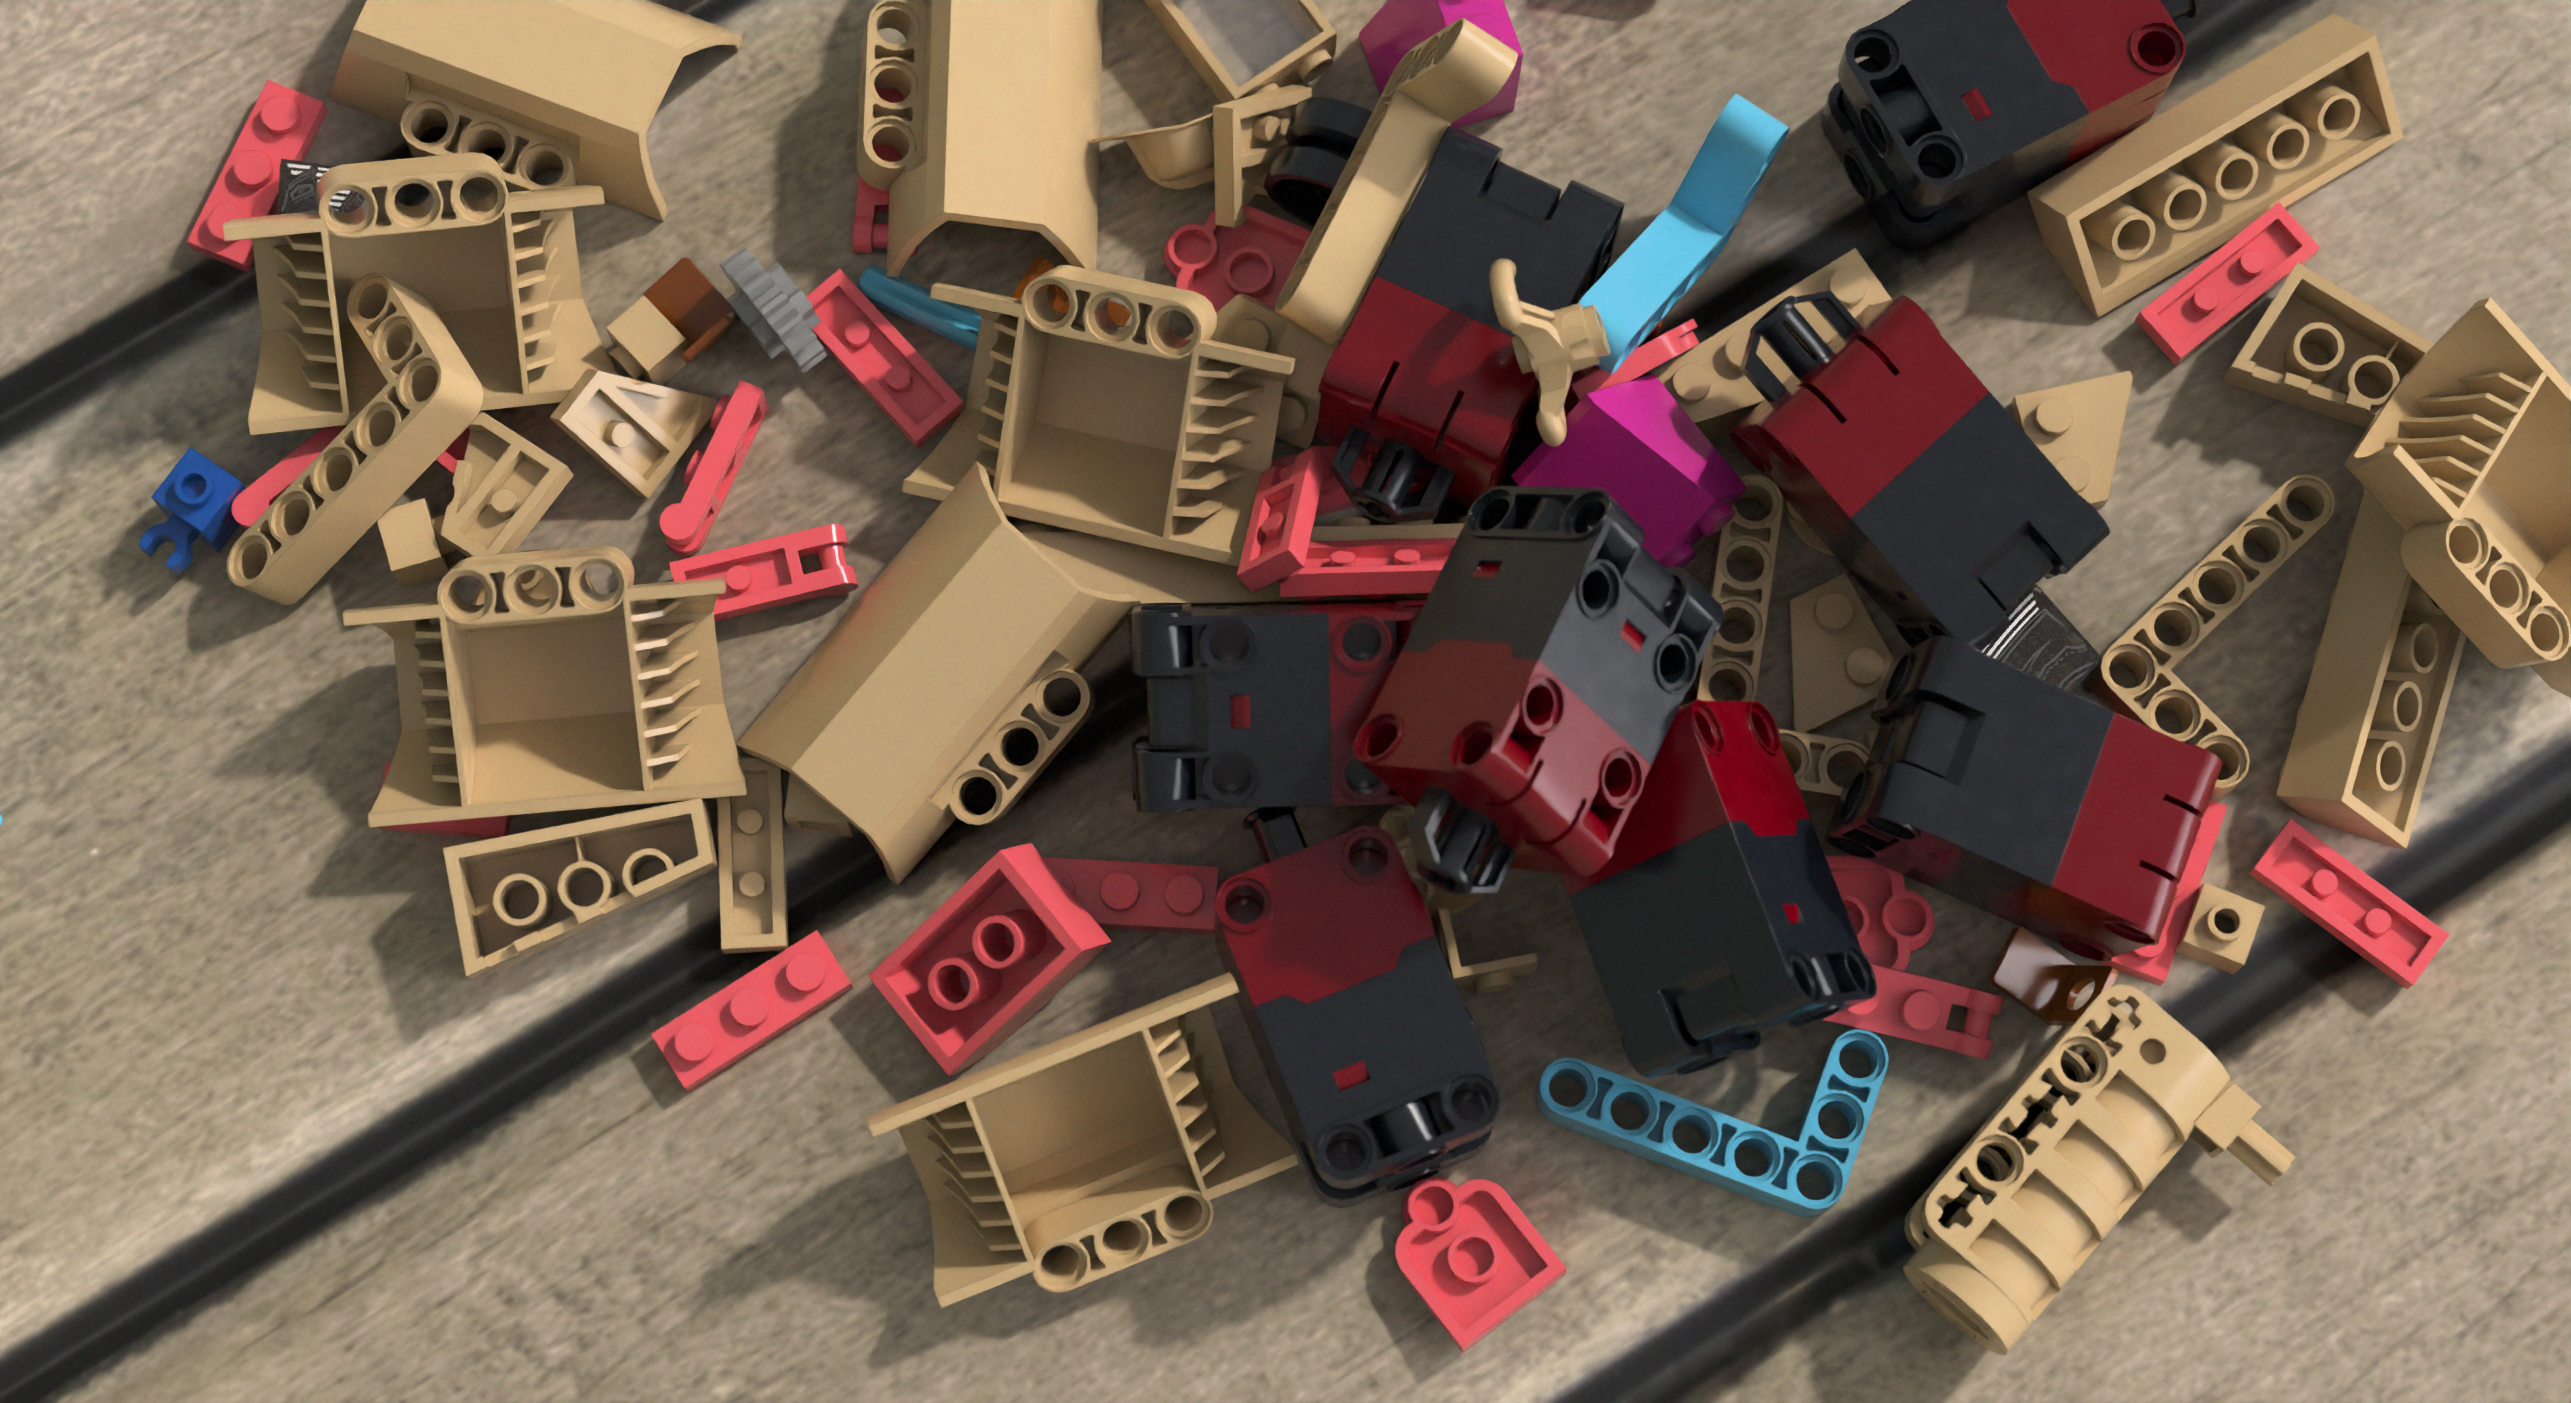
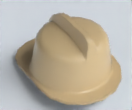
M1213 113L1181 125L1091 140V143L1124 139L1147 177L1162 187L1181 190L1193 188L1214 180Z

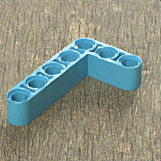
M1737 93L1729 100L1709 131L1671 203L1578 302L1583 307L1596 305L1606 332L1610 355L1600 357V363L1596 364L1598 367L1613 375L1715 261L1732 235L1790 130L1789 126Z
M1856 1029L1847 1031L1838 1037L1823 1058L1795 1140L1585 1061L1568 1057L1555 1060L1546 1067L1536 1087L1535 1100L1537 1108L1543 1117L1555 1125L1796 1216L1813 1218L1821 1216L1830 1210L1840 1199L1846 1188L1887 1071L1889 1056L1882 1040L1870 1031ZM1847 1049H1856L1864 1053L1870 1062V1075L1860 1079L1847 1075L1839 1062L1840 1052ZM1560 1077L1574 1079L1582 1087L1583 1101L1572 1107L1559 1105L1550 1096V1082ZM1621 1100L1635 1102L1643 1110L1645 1117L1644 1125L1635 1130H1625L1617 1126L1611 1116V1105ZM1835 1109L1843 1113L1849 1122V1135L1842 1139H1833L1826 1136L1818 1124V1114L1821 1110ZM1682 1123L1696 1125L1704 1133L1706 1140L1705 1149L1694 1154L1685 1153L1680 1150L1673 1141V1128ZM1743 1146H1752L1760 1150L1766 1158V1173L1762 1176L1751 1177L1740 1172L1734 1160L1735 1150ZM1800 1170H1816L1825 1177L1828 1184V1195L1825 1199L1810 1200L1801 1194L1796 1184L1797 1173Z

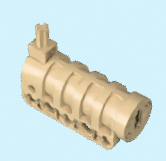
M2119 984L2111 986L2090 1003L2072 1026L2064 1028L1911 1207L1905 1218L1904 1230L1907 1240L1916 1250V1253L1904 1265L1903 1271L1919 1294L1951 1324L1988 1350L2000 1355H2006L2188 1138L2211 1158L2216 1157L2227 1149L2269 1186H2272L2287 1171L2296 1157L2252 1120L2262 1106L2229 1080L2230 1076L2226 1069L2202 1042L2142 991L2130 985ZM2126 1002L2133 1011L2129 1015L2119 1005ZM2109 1020L2113 1025L2109 1032L2110 1038L2102 1043L2099 1039L2092 1036L2091 1033L2095 1035ZM2072 1048L2076 1051L2078 1048H2083L2088 1051L2090 1055L2085 1060L2095 1064L2096 1070L2092 1072L2089 1065L2080 1055L2068 1049ZM2061 1063L2072 1069L2077 1082L2066 1077L2062 1071ZM2043 1074L2047 1075L2056 1090L2070 1097L2065 1098L2062 1095L2058 1098L2051 1095L2048 1091L2052 1085L2042 1081ZM2037 1102L2038 1105L2047 1109V1112L2043 1110L2032 1121L2027 1129L2029 1133L2024 1138L2017 1140L2007 1134L2008 1131L2010 1133L2013 1132L2026 1118L2027 1109L2030 1105ZM1988 1146H1999L2005 1149L2007 1152L2003 1156L2012 1160V1166L2009 1168L2003 1157ZM1977 1159L1983 1160L1990 1165L1994 1171L1995 1181H1990L1982 1176L1976 1164ZM1960 1172L1963 1173L1965 1179L1972 1186V1188L1981 1192L1983 1195L1973 1194L1967 1191L1965 1188L1968 1185L1964 1182H1961ZM1954 1199L1966 1206L1964 1209L1962 1207L1959 1208L1946 1222L1945 1227L1938 1221L1942 1216L1943 1207ZM1924 1230L1929 1235L1928 1239L1922 1233Z

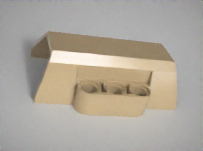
M366 0L345 48L330 95L335 102L400 125L402 135L414 158L469 152L482 153L489 148H502L505 152L496 162L501 167L508 192L579 185L602 186L605 201L664 222L668 209L653 177L647 150L646 132L684 56L715 45L738 52L743 40L739 33L648 0ZM432 127L447 128L444 137L437 142L424 143L420 141L424 132ZM554 168L563 171L560 178L553 184L543 186L534 183L537 175L545 169ZM475 177L464 183L491 193L494 188V183L484 177Z
M883 0L877 3L871 10L860 45L856 165L858 173L864 182L876 189L889 190L886 277H899L901 270L916 246L933 230L948 220L1040 232L1072 266L1097 271L1100 142L1091 143V140L1100 138L1103 0ZM883 28L898 30L903 34L906 42L902 44L888 43L881 38L878 31ZM881 86L893 87L901 92L904 100L897 103L887 102L879 97L875 89ZM882 144L893 146L900 152L902 159L896 162L884 161L876 155L873 147Z
M475 152L353 163L332 167L321 176L316 191L318 211L238 218L223 223L225 241L251 239L253 242L262 335L255 386L248 414L250 435L348 425L386 386L387 380L349 320L346 311L350 290L357 280L365 274L372 272L381 273L423 295L430 301L482 385L484 393L480 411L562 402L587 368L618 375L603 347L583 299L572 211L574 207L605 204L602 186L579 185L508 192L499 164L492 157L484 153ZM484 177L494 183L491 194L480 200H470L464 197L460 190L469 179ZM410 183L421 184L430 191L427 199L416 206H405L395 199V195L400 188ZM346 189L354 190L360 193L365 200L361 207L349 213L339 212L329 204L332 196L337 192Z
M1072 265L1057 266L1035 278L1025 288L1021 299L938 282L931 286L930 298L972 307L981 317L965 409L959 414L932 453L909 477L904 479L903 493L944 501L973 465L978 462L988 470L987 474L991 488L1004 515L1239 567L1260 475L1271 467L1284 382L1287 375L1294 371L1295 358L1209 340L1214 335L1217 327V314L1212 303L1199 293ZM1049 284L1057 285L1067 293L1069 298L1068 313L1056 311L1050 305L1047 299ZM1110 297L1123 300L1128 305L1131 311L1130 326L1117 324L1111 318L1108 312ZM1171 311H1180L1190 318L1194 331L1192 339H1183L1172 331L1169 324Z
M2489 297L2476 301L2394 387L2344 463V466L2405 530L2406 533L2401 542V558L2410 576L2487 659L2498 668L2503 669L2529 665L2552 689L2571 698V386L2496 302Z
M978 462L973 465L736 743V746L745 754L761 758L795 775L863 832L881 858L887 876L897 885H900L957 818L967 824L989 825L998 822L1011 810L1090 717L1095 708L1096 695L1093 685L1080 673L1129 617V612H1132V606L1141 603L1131 593L1098 591L1080 585L1008 522L991 488L987 474L988 470ZM1071 680L1075 682L1080 690V704L1072 714L1058 716L1049 708L1047 701L1048 692L1058 681ZM1025 728L1032 731L1037 737L1039 748L1033 761L1029 764L1018 766L1007 756L1006 742L1013 732ZM984 777L995 787L997 794L996 803L987 813L977 815L966 806L964 794L970 782Z
M604 545L484 555L462 559L450 569L438 586V602L345 610L343 612L344 626L371 624L385 631L394 641L402 732L385 783L368 814L369 827L746 795L748 792L747 778L736 748L724 704L713 612L718 595L726 592L725 577L633 585L635 571L632 561L623 551L613 546ZM600 564L611 568L618 579V590L610 594H600L592 590L585 577L587 567ZM528 570H538L546 574L553 587L552 596L543 600L528 596L521 585V574ZM466 575L479 579L485 585L487 591L486 603L470 605L464 602L458 596L456 590L457 578Z
M1231 972L865 1117L873 1137L895 1128L899 1130L930 1203L934 1244V1290L941 1308L1031 1272L1038 1285L1047 1291L1060 1293L1075 1289L1194 1241L1202 1236L1211 1226L1214 1214L1213 1205L1210 1200L1299 1165L1291 1144L1259 1114L1233 1081L1209 1007L1212 1002L1239 992ZM1187 1196L1186 1199L1178 1205L1168 1206V1204L1177 1197ZM1126 1221L1118 1229L1107 1231V1228L1115 1222ZM1065 1246L1056 1254L1045 1255L1053 1247Z

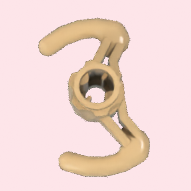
M1498 259L1492 263L1489 273L1494 309L1501 326L1511 330L1516 335L1512 337V343L1522 373L1526 374L1534 371L1540 383L1536 390L1540 408L1536 415V424L1544 443L1548 446L1556 447L1563 443L1567 433L1564 403L1574 372L1599 364L1600 357L1610 355L1606 332L1595 304L1583 307L1582 304L1577 303L1549 311L1519 301L1514 283L1516 266L1509 259Z

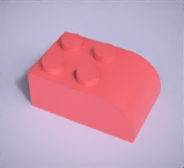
M1032 843L999 850L872 971L868 977L946 1074L950 1076L976 1063L1007 1040L1112 941Z

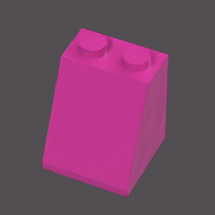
M1387 0L1359 32V40L1379 96H1381L1395 68L1408 51L1456 20L1465 18L1517 51L1518 57L1513 71L1496 96L1450 125L1460 128L1514 111L1523 52L1504 0Z
M1654 373L1587 393L1566 416L1567 433L1563 443L1559 446L1551 447L1543 441L1511 475L1519 486L1599 488L1605 490L1644 530L1642 546L1662 566L1684 568L1696 556L1697 552L1692 546L1703 535L1706 537L1711 536L1731 521L1736 514L1731 506L1748 490L1742 480Z

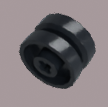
M1310 97L1300 101L1285 135L1289 147L1277 151L1265 178L1263 187L1269 197L1287 213L1314 227L1372 112L1355 104L1332 98Z

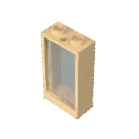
M1143 0L1221 104L1293 85L1300 79L1304 83L1311 82L1329 69L1333 63L1332 58L1336 54L1337 32L1312 0Z

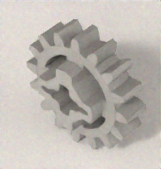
M742 247L720 264L723 273L736 290L726 301L735 312L734 314L770 359L784 351L800 372L805 374L828 356L824 347L818 341L817 336L811 330L821 322V319L815 313L814 307L804 293L796 286L778 262H774L764 270L755 256L753 257L747 248Z

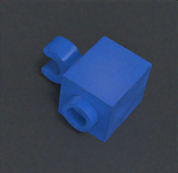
M190 447L151 497L168 520L146 530L140 539L139 547L146 555L151 557L161 544L165 542L175 543V551L168 558L165 565L176 575L182 573L190 565L193 558L192 544L196 539H199L219 553L240 526L232 515L231 506L236 496L246 487L239 479Z

